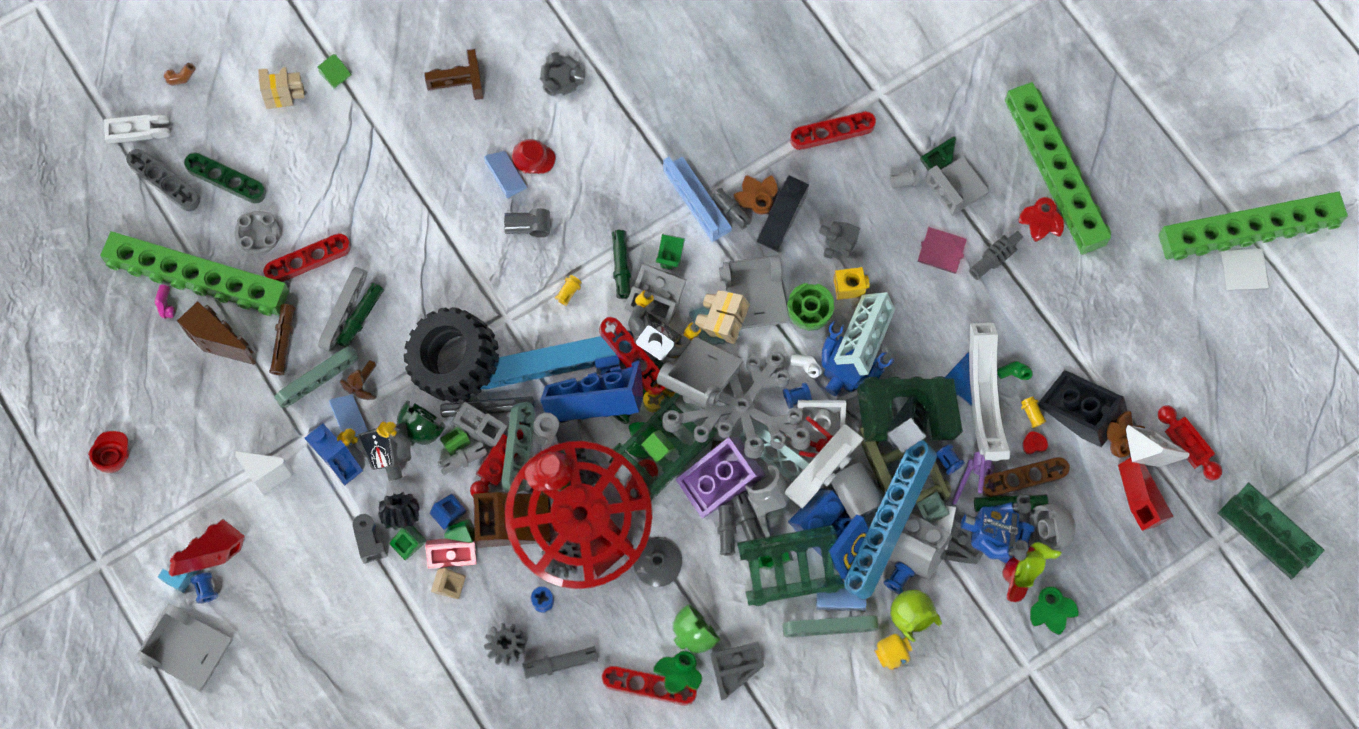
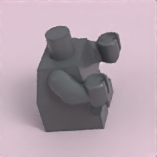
M833 221L831 227L822 225L819 233L826 236L825 243L829 245V248L825 249L823 255L832 259L835 251H840L843 253L842 256L849 258L858 241L860 228L850 223Z

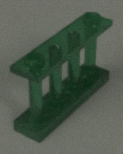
M675 393L672 397L667 395L659 404L661 408L625 444L619 443L613 448L614 451L624 456L642 476L651 501L718 433V430L713 427L707 441H695L689 446L688 444L685 445L672 432L666 431L659 419L667 411L671 410L677 411L679 414L684 413L675 405L680 397L678 393ZM693 421L682 423L694 435V430L698 425ZM651 427L656 431L661 430L680 456L675 462L669 461L666 457L658 462L662 467L661 470L664 472L659 478L656 476L652 477L627 453L637 443L649 454L641 444L646 440L643 435ZM700 432L698 433V435L702 436L705 435V433ZM611 457V459H610V461H609L610 464H611L612 461L614 460L613 457Z
M1249 482L1217 512L1291 580L1304 566L1309 568L1325 551Z
M834 525L737 542L740 560L748 561L753 590L745 591L748 606H763L771 601L821 592L834 593L839 591V589L845 588L844 581L840 575L834 574L833 561L829 553L830 546L837 541ZM808 548H821L825 577L810 579L806 554ZM794 551L797 554L801 581L786 584L782 555L785 552ZM760 557H772L777 586L762 588L758 565Z

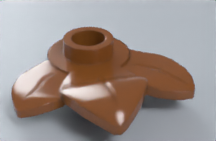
M746 175L742 183L743 191L735 193L734 198L743 208H751L760 215L767 214L771 211L773 198L778 192L776 180L770 175L761 183L755 178ZM764 202L766 206L760 207L758 203Z
M1131 411L1122 413L1117 419V423L1110 422L1107 429V438L1111 443V453L1118 458L1127 457L1131 454L1126 432L1128 425L1133 426ZM1141 425L1135 426V427H1139V428H1144V429H1145V426H1141Z

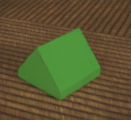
M458 427L439 439L450 456L456 454L457 450H462L471 444L467 434Z
M661 430L653 432L641 444L656 463L675 449Z

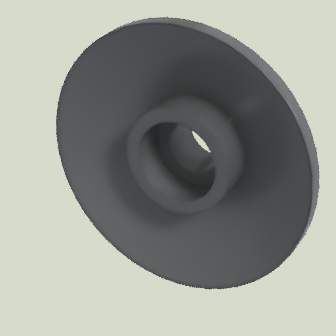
M652 539L647 541L645 549L633 565L636 575L643 583L653 587H662L672 583L678 577L681 571L682 559L680 552L672 543L663 539ZM655 557H660L662 559V563L656 565L653 563V559Z

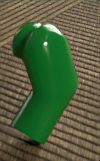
M1014 361L997 368V375L1000 379L1012 375L1021 380H1030L1033 376V371L1029 366Z

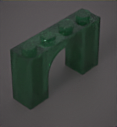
M895 376L888 379H878L877 377H868L857 388L865 442L888 441V426L893 420L892 400L898 397L909 398L913 394L917 396L928 410L932 441L955 440L963 432L954 378L945 379L943 376H936L931 379H923L920 376H915L910 379H900V377Z

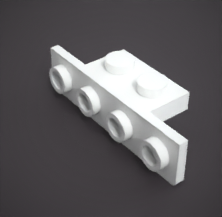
M844 424L786 489L785 494L803 509L824 484L829 486L837 475L834 472L839 467L843 469L852 459L849 455L863 441V438L848 425Z

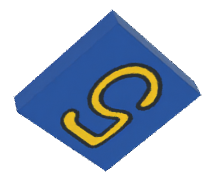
M857 514L829 550L838 573L844 580L869 530L864 517Z

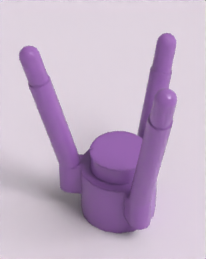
M980 452L974 453L973 460H968L967 469L955 493L952 504L955 505L972 469H974L973 472L980 475L978 493L981 494L983 492L985 476L994 472L995 465L992 464V460H985L984 455H980ZM988 480V488L993 492L994 483Z

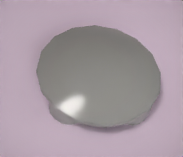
M254 211L239 216L234 236L236 243L242 250L250 254L260 255L276 247L280 240L281 229L272 213Z

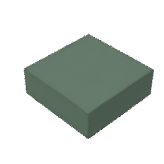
M938 492L916 503L924 520L931 524L950 514Z

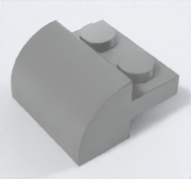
M643 263L635 285L632 286L625 309L633 311L637 305L635 298L645 290L644 296L646 299L651 295L654 296V300L645 310L669 325L677 311L687 280Z
M860 462L836 474L837 476L831 484L851 520L856 514L865 518L878 511L885 493L877 485L874 473L867 465H863Z
M910 514L889 561L895 564L901 562L911 568L916 575L929 581L941 562L940 556L951 540L952 535L950 532Z

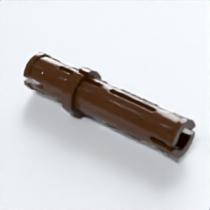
M289 304L280 305L278 324L275 325V331L277 332L269 373L278 376L285 375L290 335L294 332L292 323L296 307Z

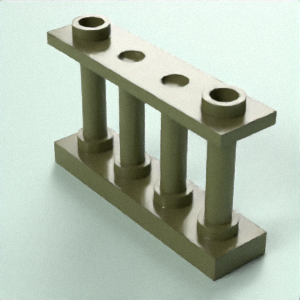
M865 426L858 431V435L863 438L861 445L880 489L886 494L894 477L887 470L888 463L903 458L906 451L902 453L898 449L887 454L880 453L877 445H879L880 441L887 439L888 428L875 433L874 431L871 432L869 426ZM935 461L930 471L935 486L921 491L916 503L935 492L940 494L944 502H947L951 496L950 484L947 479H943ZM912 472L909 478L913 477L915 472Z

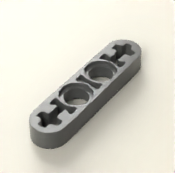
M134 149L127 154L126 161L129 167L185 211H193L199 206L200 199L196 191L141 149ZM135 158L141 159L146 166L143 168L140 163L133 160ZM153 169L161 171L157 178H150L149 172ZM169 182H176L178 184L174 191H167L165 189ZM183 192L188 198L192 197L193 201L191 203L189 201L185 202L181 193Z

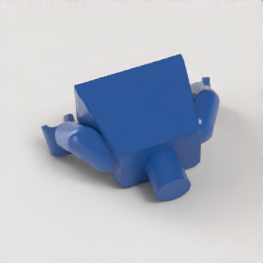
M833 321L829 326L831 334L827 335L822 348L821 365L825 369L824 376L830 379L825 390L829 394L837 396L842 388L852 393L855 389L859 390L876 383L884 373L885 367L894 363V358L885 363L883 357L887 352L881 353L878 359L875 357L868 375H859L854 363L837 365L834 358L844 338L840 336L838 339L837 336L843 332L844 325L841 326L839 332H836L833 329L835 323ZM852 349L845 355H852L855 349Z

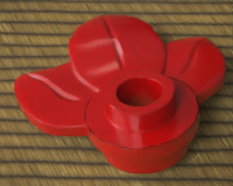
M1042 197L1035 202L1034 206L1026 207L1020 213L1018 223L1029 225L1031 237L1035 242L1043 239L1049 231L1053 235L1060 237L1064 230V220L1056 212V203L1051 198ZM1042 205H1048L1049 211L1043 212L1041 209Z

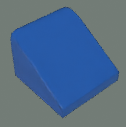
M450 494L433 505L430 515L445 530L462 517L467 510L453 494Z

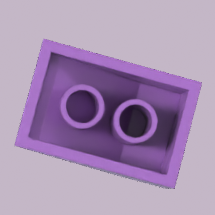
M728 437L675 479L702 519L716 511L719 506L730 502L733 497L747 490L746 485L751 488L766 476L757 461L745 455V444L740 437Z

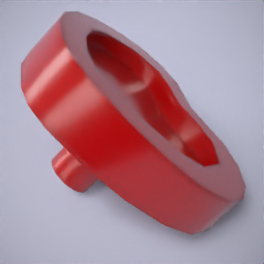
M1031 431L1024 438L1022 448L1026 454L1031 455L1034 452L1046 451L1048 442L1042 434Z

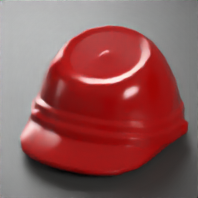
M525 139L514 147L512 160L516 168L523 173L544 174L553 168L556 155L550 147L541 141Z
M120 431L101 433L88 452L92 465L105 473H115L122 469L129 457L126 434Z
M551 451L541 454L537 459L530 462L525 470L529 486L538 491L560 490L569 483L573 474L570 459L564 454Z

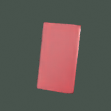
M447 538L426 541L428 569L477 565L475 540L472 543Z

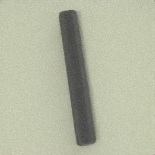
M532 396L467 402L484 414L511 412L512 407L521 402H529L535 407ZM463 402L441 404V416L443 418L455 417Z

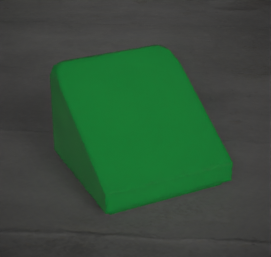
M471 519L450 525L444 537L463 542H474L475 528Z
M406 526L405 530L402 528L399 530L389 544L404 560H407L427 540L414 526Z

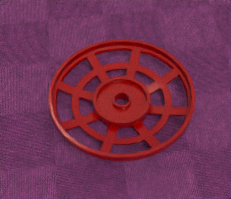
M570 441L556 444L540 451L519 470L506 498L505 527L515 554L534 575L550 584L563 588L590 589L617 579L639 559L651 533L652 503L642 476L624 456L598 443ZM575 448L597 450L608 454L614 460L607 470L592 463L577 462ZM565 450V454L570 459L573 467V474L570 480L571 485L561 491L533 490L529 501L528 516L513 519L514 499L522 480L525 479L527 481L525 470L529 463L548 451L557 452ZM622 465L630 471L637 481L644 500H629L624 486L614 476ZM579 469L593 471L602 476L594 487L588 484H581ZM609 482L619 492L622 503L608 504L602 492ZM543 492L553 499L550 513L536 515L537 501L540 493ZM576 507H583L586 510L587 517L585 520L579 521L575 519L573 511ZM645 510L644 532L635 550L624 541L631 525V511ZM624 512V522L618 536L607 526L610 514ZM551 523L558 534L550 546L542 537L538 525ZM530 526L535 541L545 552L537 564L530 560L522 549L516 536V528ZM600 535L612 543L604 552L592 556L590 542L597 539ZM566 541L580 544L582 558L568 557L558 551ZM618 549L629 557L626 563L614 572L594 579L593 564L607 559ZM552 559L567 565L583 566L584 581L561 579L544 570Z

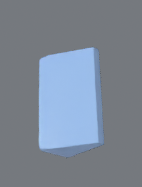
M505 151L484 156L486 165L507 199L527 189Z
M353 395L329 400L341 431L351 428L356 433L355 437L360 433L368 431Z
M816 585V610L865 612L866 599L858 598L849 592L845 586Z

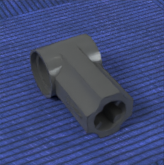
M537 208L532 209L529 213H505V234H530L533 237L539 238L549 236V210Z

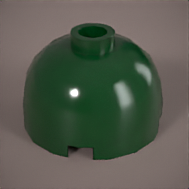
M408 400L397 415V424L406 422L407 433L412 446L415 443L428 445L434 442L446 428L443 422L439 425L434 421L437 418L434 414L416 403L411 407Z

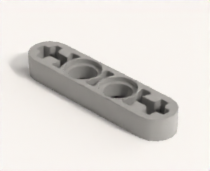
M357 267L352 269L321 334L318 344L319 348L329 352L334 349L336 345L335 339L344 328L345 320L349 318L367 278L366 270Z

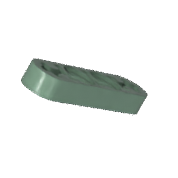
M352 346L342 349L278 391L274 397L281 408L289 407L353 365L359 358L358 354Z
M529 402L517 403L511 409L502 475V486L507 493L511 487L512 478L514 480L518 474L517 471L513 470H518L519 472L530 459L535 410ZM518 430L523 432L522 442L517 439ZM515 453L520 456L519 465L514 462ZM525 479L520 483L517 493L525 489L527 482Z
M877 616L800 620L782 624L784 637L862 633L879 630Z

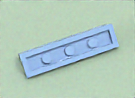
M683 156L675 161H672L670 157L664 159V173L709 239L714 242L731 232L732 227Z

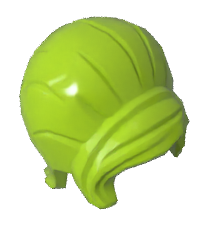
M920 590L904 591L896 596L891 603L890 615L893 623L912 642L916 641L913 637V632L924 631L933 623L938 627L942 625L933 600L928 594Z

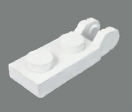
M140 115L105 119V141L107 144L153 138H168L170 136L169 129H152V125H167L170 123V118L166 115Z

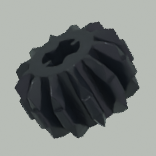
M404 492L400 494L393 493L392 496H385L384 500L379 502V520H381V524L385 525V528L393 527L394 531L398 528L405 530L406 526L412 527L414 522L419 520V503L416 498H413L412 494L405 495Z

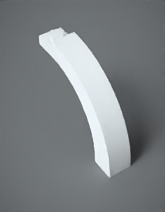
M994 323L970 324L969 368L972 413L980 455H984L985 460H1006L1010 458V449L1002 426L998 398V333Z

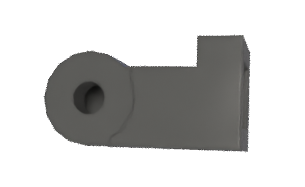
M367 514L356 516L352 524L362 562L365 564L386 558L387 553L383 543L377 544L376 525L372 517Z

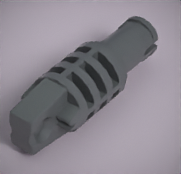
M1016 231L1009 238L1003 235L983 252L982 259L969 269L971 276L978 280L991 268H998L1018 250L1015 245L1023 238L1020 232Z

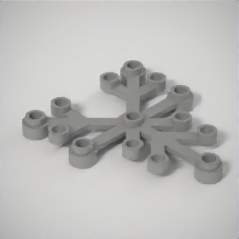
M773 352L767 357L766 367L762 373L760 372L761 360L757 356L747 358L746 368L751 373L753 385L745 396L738 379L740 374L739 368L729 382L734 397L724 392L720 394L718 401L726 405H711V407L706 408L683 396V400L686 403H693L702 408V410L680 414L677 411L671 410L663 416V428L668 432H677L680 430L682 423L707 419L702 426H697L694 430V438L698 442L707 441L710 431L722 416L730 415L726 421L718 424L717 432L722 438L730 437L732 429L741 420L747 439L744 453L752 459L762 456L764 443L756 436L751 418L767 425L771 436L770 444L775 449L784 447V435L791 438V445L798 450L808 448L811 440V435L806 429H794L788 426V424L798 425L801 423L802 412L799 409H791L787 415L771 417L754 408L753 400L763 388L785 387L789 384L790 375L788 372L783 371L786 360L780 352ZM796 415L798 418H792L791 416ZM727 428L728 431H722L721 429ZM703 432L705 435L701 436L698 433ZM780 439L781 442H775L774 440Z

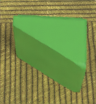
M336 54L331 55L318 65L320 75L333 88H336L351 76V73Z

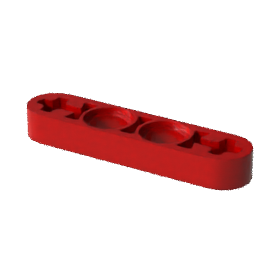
M864 111L800 126L792 131L790 143L795 149L804 150L867 135L874 130L876 118L871 112ZM865 119L866 122H869V126L866 127L865 124H861L862 120ZM853 121H855V125H857L856 130H854V122H853ZM847 124L850 130L846 133L840 132L838 125ZM818 129H825L829 135L825 138H820L817 136L816 131ZM797 135H801L804 138V142H800L797 139Z
M334 234L279 257L265 265L264 275L267 278L284 282L332 262L349 253L351 249L349 239L344 234ZM340 241L343 244V248L339 249L336 247V242ZM327 245H329L331 249V254H329L328 249L326 247ZM317 249H322L325 252L321 259L312 258V253ZM300 258L303 260V264L299 268H292L290 266L293 259ZM282 264H286V267L289 270V272L285 271ZM274 268L278 271V276L275 277L272 274V269Z
M614 317L605 318L600 324L599 333L624 365L630 368L632 367L631 363L637 359H642L647 366L646 370L641 371L642 376L646 375L651 369L653 372L650 374V377L654 381L657 380L660 370L644 350L634 342V338L621 322ZM606 324H608L609 326L614 325V333L617 336L620 333H622L623 336L619 337L617 341L614 342L613 339L616 336L611 331L608 333L605 331L607 327ZM622 341L629 342L632 347L631 351L628 353L622 352L619 349V343ZM647 376L646 379L642 377V387L649 394L658 395L666 388L660 384L658 385L659 388L656 386L652 388L650 386L652 383L650 377Z
M617 666L607 667L602 673L603 685L610 690L682 706L691 705L696 699L697 691L688 686L685 688H689V693L693 695L692 697H687V700H682V695L677 693L674 694L675 698H670L671 693L669 692L665 695L656 694L654 686L658 682H664L665 677ZM616 672L618 678L624 679V674H629L626 679V688L621 687L622 681H615L614 684H609V679L606 676ZM633 677H641L644 680L643 688L640 690L632 689L630 686L631 679Z

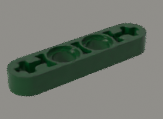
M191 153L185 157L184 165L191 175L250 203L257 204L265 199L266 190L261 182L200 153ZM199 161L200 165L205 168L204 171L199 166L195 165L192 167L191 163ZM213 169L221 170V175L219 177H209V174ZM239 178L241 179V184L235 188L230 187L229 182L231 179ZM246 185L249 189L255 191L258 188L260 193H255L252 196L251 192L248 189H246Z

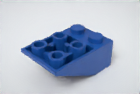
M820 488L804 508H800L788 523L807 544L837 570L829 550L851 522V518L841 500L832 490Z

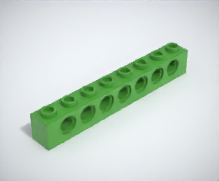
M1033 82L1008 90L1004 101L1081 255L1106 246L1111 238V230L1107 224H1104L1101 218V210L1097 204H1094L1090 188L1087 184H1084L1080 168L1074 164L1069 147L1064 145L1061 131L1058 126L1055 127L1051 111L1048 107H1045L1042 101L1041 91L1035 87ZM1026 107H1030L1034 111H1028ZM1035 126H1040V127H1042L1044 130H1043V131H1040V130L1036 129ZM1045 145L1051 146L1054 150L1047 149ZM1055 164L1061 165L1063 169L1056 168ZM1064 184H1070L1073 189L1066 188ZM1074 203L1082 205L1083 209L1075 207ZM1084 223L1091 224L1093 228H1087Z
M1340 191L1167 225L1163 226L1158 236L1165 259L1174 258L1177 261L1185 259L1188 255L1196 254V256H1203L1213 250L1223 252L1231 249L1233 246L1247 247L1258 241L1268 243L1283 236L1284 238H1292L1302 232L1312 234L1322 228L1336 229L1342 225L1348 214ZM1316 212H1319L1323 217H1319ZM1293 216L1298 217L1301 220V222L1295 220ZM1271 220L1276 221L1279 226L1274 225ZM1250 225L1255 226L1257 230H1253ZM1227 229L1233 230L1236 235L1230 234ZM1205 234L1212 235L1214 239H1209ZM1183 238H1188L1192 244L1186 243Z
M110 231L100 254V257L106 263L105 265L110 269L116 271L124 269L133 276L141 277V275L149 277L151 281L160 284L164 281L179 290H184V288L190 289L199 296L205 297L206 294L214 296L216 300L222 303L234 302L238 307L246 310L254 308L266 316H271L272 314L279 316L280 305L285 304L289 294V289L283 282ZM134 253L130 259H125L128 254ZM150 260H155L152 265L146 266ZM177 266L175 271L168 272L171 267ZM193 273H199L196 278L189 279ZM221 279L219 284L211 285L214 280ZM236 286H243L240 291L233 292ZM265 292L263 297L255 298L257 293Z

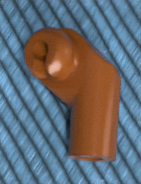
M186 63L180 73H175L174 70H167L164 73L166 83L171 86L187 83L195 72L196 67L191 63Z

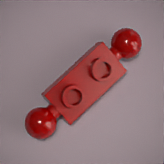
M1170 405L1162 406L1158 410L1157 415L1162 423L1170 425L1165 430L1167 436L1174 444L1190 454L1186 459L1194 469L1202 465L1204 467L1203 474L1208 480L1214 481L1219 479L1223 473L1222 467L1219 463L1210 461L1215 452L1186 417L1178 421L1177 412L1174 407Z
M522 430L517 431L518 440L523 439ZM502 434L496 446L492 447L475 473L481 477V480L475 481L471 485L470 494L472 497L473 494L489 493V483L496 487L501 481L508 437L505 434Z

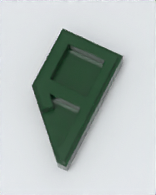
M955 136L920 157V161L928 172L936 165L942 170L952 164L956 143Z

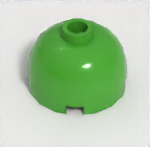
M803 283L797 286L789 296L787 304L789 318L800 329L807 331L818 330L824 327L832 318L834 298L830 291L821 284Z
M687 604L675 616L673 631L676 637L673 640L681 650L687 648L693 653L707 652L720 641V638L711 625L708 626L703 620V615L691 604Z

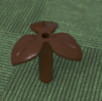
M369 360L362 371L356 370L350 374L347 382L341 379L339 382L344 390L350 395L355 392V395L360 399H376V395L363 390V385L375 369L376 363Z

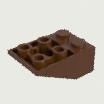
M197 301L177 320L187 337L203 352L252 365L256 363L252 357L254 352L249 347L247 341L240 335L237 337L231 326L226 321H221L209 305L203 307Z
M508 493L473 494L475 542L478 548L511 546L505 527V505ZM516 493L513 519L528 516L529 501L532 494ZM540 494L536 506V515L549 513L548 495ZM550 524L538 525L544 540L547 543H551ZM530 526L515 529L520 545L537 544L531 533Z

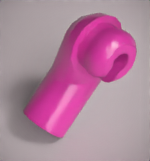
M163 284L159 286L154 302L160 317L164 319L173 318L176 312L175 307L168 306L167 304L170 287Z

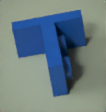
M324 423L305 437L307 443L331 468L344 486L363 472V469L341 440L338 442L337 438Z

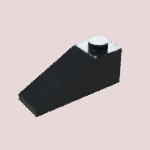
M788 175L757 239L758 243L778 252L807 197L809 184Z
M915 394L909 397L888 426V441L894 448L898 447L902 453L926 437L928 410Z

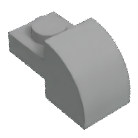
M467 402L462 403L451 422L470 434L469 437L491 447L496 446L507 425L490 414L482 413Z

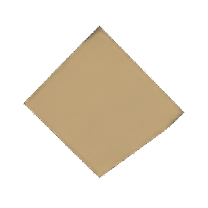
M446 568L438 569L431 592L459 599L466 576Z

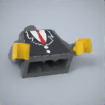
M645 290L642 291L635 298L637 305L634 307L628 322L634 342L661 361L665 357L679 358L694 337L699 335L701 328L694 332L691 329L693 324L691 322L684 330L683 336H681V334L645 310L654 300V296L651 295L646 299L644 296Z
M382 421L377 428L360 433L356 437L355 431L351 428L340 432L337 441L341 440L346 446L352 443L353 447L366 456L373 470L385 468L389 481L403 477L399 464L411 459V440L408 437L406 422L395 424L391 421L387 423Z

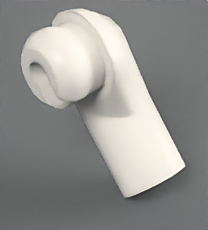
M797 354L791 355L790 365L802 367L810 378H817L821 375V367L814 357Z

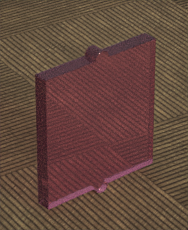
M928 227L925 240L920 244L922 249L917 262L956 274L960 260L964 258L963 250L967 239Z

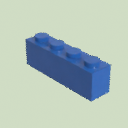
M640 361L631 363L632 367L622 370L620 366L611 368V373L599 376L597 372L591 373L580 381L572 378L545 385L540 399L544 412L553 414L558 419V422L639 413L643 400Z

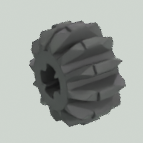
M568 541L558 551L563 555L566 554L568 557L579 558L581 556V550H576L578 545L575 543L569 545ZM552 559L546 572L550 574L555 571L554 576L560 577V573H564V577L567 579L569 578L568 571L570 570L576 574L577 569L574 565H567Z
M501 623L500 631L494 626L491 628L494 636L486 634L485 638L490 643L484 644V649L491 650L487 654L489 659L496 656L495 663L497 665L504 659L505 665L509 666V658L512 657L515 662H518L519 658L516 653H525V650L519 646L525 645L526 639L520 638L523 635L522 630L514 632V624H511L508 630H506L505 623ZM507 639L511 646L508 645V649H503L499 645L500 643L503 644L502 640Z

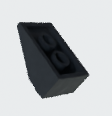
M1066 370L1061 373L1038 402V406L1080 438L1101 448L1108 440L1107 429L1110 422L1117 423L1119 416L1127 411L1123 396Z

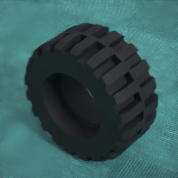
M444 307L439 308L438 313L434 311L428 313L425 320L421 318L416 323L418 326L415 330H411L409 333L411 338L405 343L404 348L407 350V353L404 354V362L408 364L405 367L407 375L411 376V381L422 391L442 401L458 402L459 399L465 401L471 398V394L478 395L482 392L481 387L483 385L487 387L491 382L489 377L491 374L495 375L497 370L494 365L495 362H499V354L495 350H498L499 346L498 341L494 339L495 334L488 328L486 323L466 310L452 307L449 310ZM464 336L466 351L463 360L451 372L440 374L437 365L440 350L452 338Z

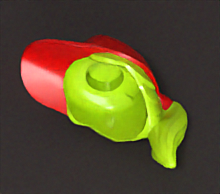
M1036 542L1028 548L1024 560H1017L1015 556H1012L1002 570L1004 579L1009 583L1007 600L1010 602L1023 600L1028 589L1034 585L1035 579L1044 571L1046 559H1056L1062 552L1055 551L1043 543Z

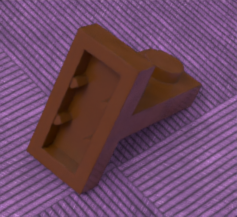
M476 49L467 50L469 66H454L451 69H433L430 72H424L427 90L472 84L474 100L483 99Z

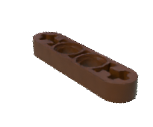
M1055 457L985 476L983 492L981 494L986 497H995L1057 481L1068 475L1070 466L1064 458ZM1056 464L1063 468L1060 471V475L1058 471L1047 474V469H1051ZM1031 468L1040 470L1041 479L1039 481H1035L1030 477L1029 472ZM1009 474L1018 476L1019 484L1013 487L1007 482ZM988 480H990L991 483L1001 481L1002 484L1000 486L995 487L993 489V492L990 488L986 489L985 485L989 483Z

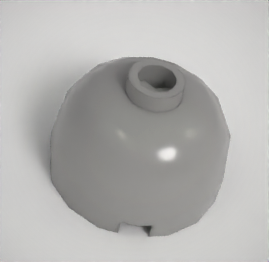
M1055 503L1040 505L1034 508L1035 514H1031L1029 518V524L1035 527L1034 532L1031 533L1033 541L1038 539L1040 543L1049 546L1055 551L1066 548L1073 541L1076 523L1071 513L1065 507Z

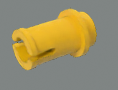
M570 275L569 278L566 277L565 284L555 296V299L562 305L567 306L575 292L581 289L580 285L582 282L573 275Z
M1034 396L1021 402V409L1025 410L1032 428L1047 422L1037 404L1039 401L1038 399L1035 400Z

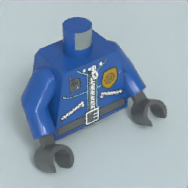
M1022 494L1018 496L1017 503L1015 504L1009 502L998 506L982 507L976 517L965 514L960 528L972 532V547L982 551L991 560L998 559L1007 563L1012 556H1015L1017 560H1024L1028 551V544L1023 540L1017 541L1019 514L1016 511L1019 510L1023 514L1029 513L1031 510L1030 497L1027 494Z

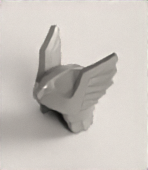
M773 465L768 466V475L758 481L751 489L747 485L745 486L748 492V499L757 515L766 539L770 538V532L765 515L767 512L786 507L789 497L785 494V491L793 483L791 479L784 477L778 468Z

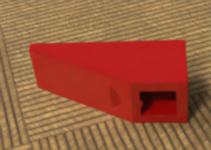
M1130 457L1118 465L1130 511L1142 531L1155 528L1174 517L1145 464L1132 462Z
M224 519L220 520L217 524H211L202 536L193 538L183 551H177L171 557L168 574L173 577L225 564L241 551L245 535Z

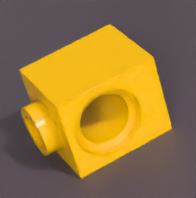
M863 267L835 270L833 281L837 300L861 297L865 294L866 289L869 288V277L867 274L864 275ZM853 280L858 285L854 287L849 286L847 281Z

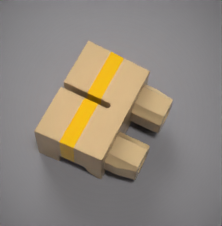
M283 67L280 70V74H269L267 68L258 69L260 91L266 109L293 106V99L305 98L300 72L288 73L286 67Z
M720 290L716 294H706L703 305L705 308L710 309L709 314H699L695 325L706 331L710 337H719L725 339L726 342L735 344L742 327L741 323L744 322L750 303L740 294Z

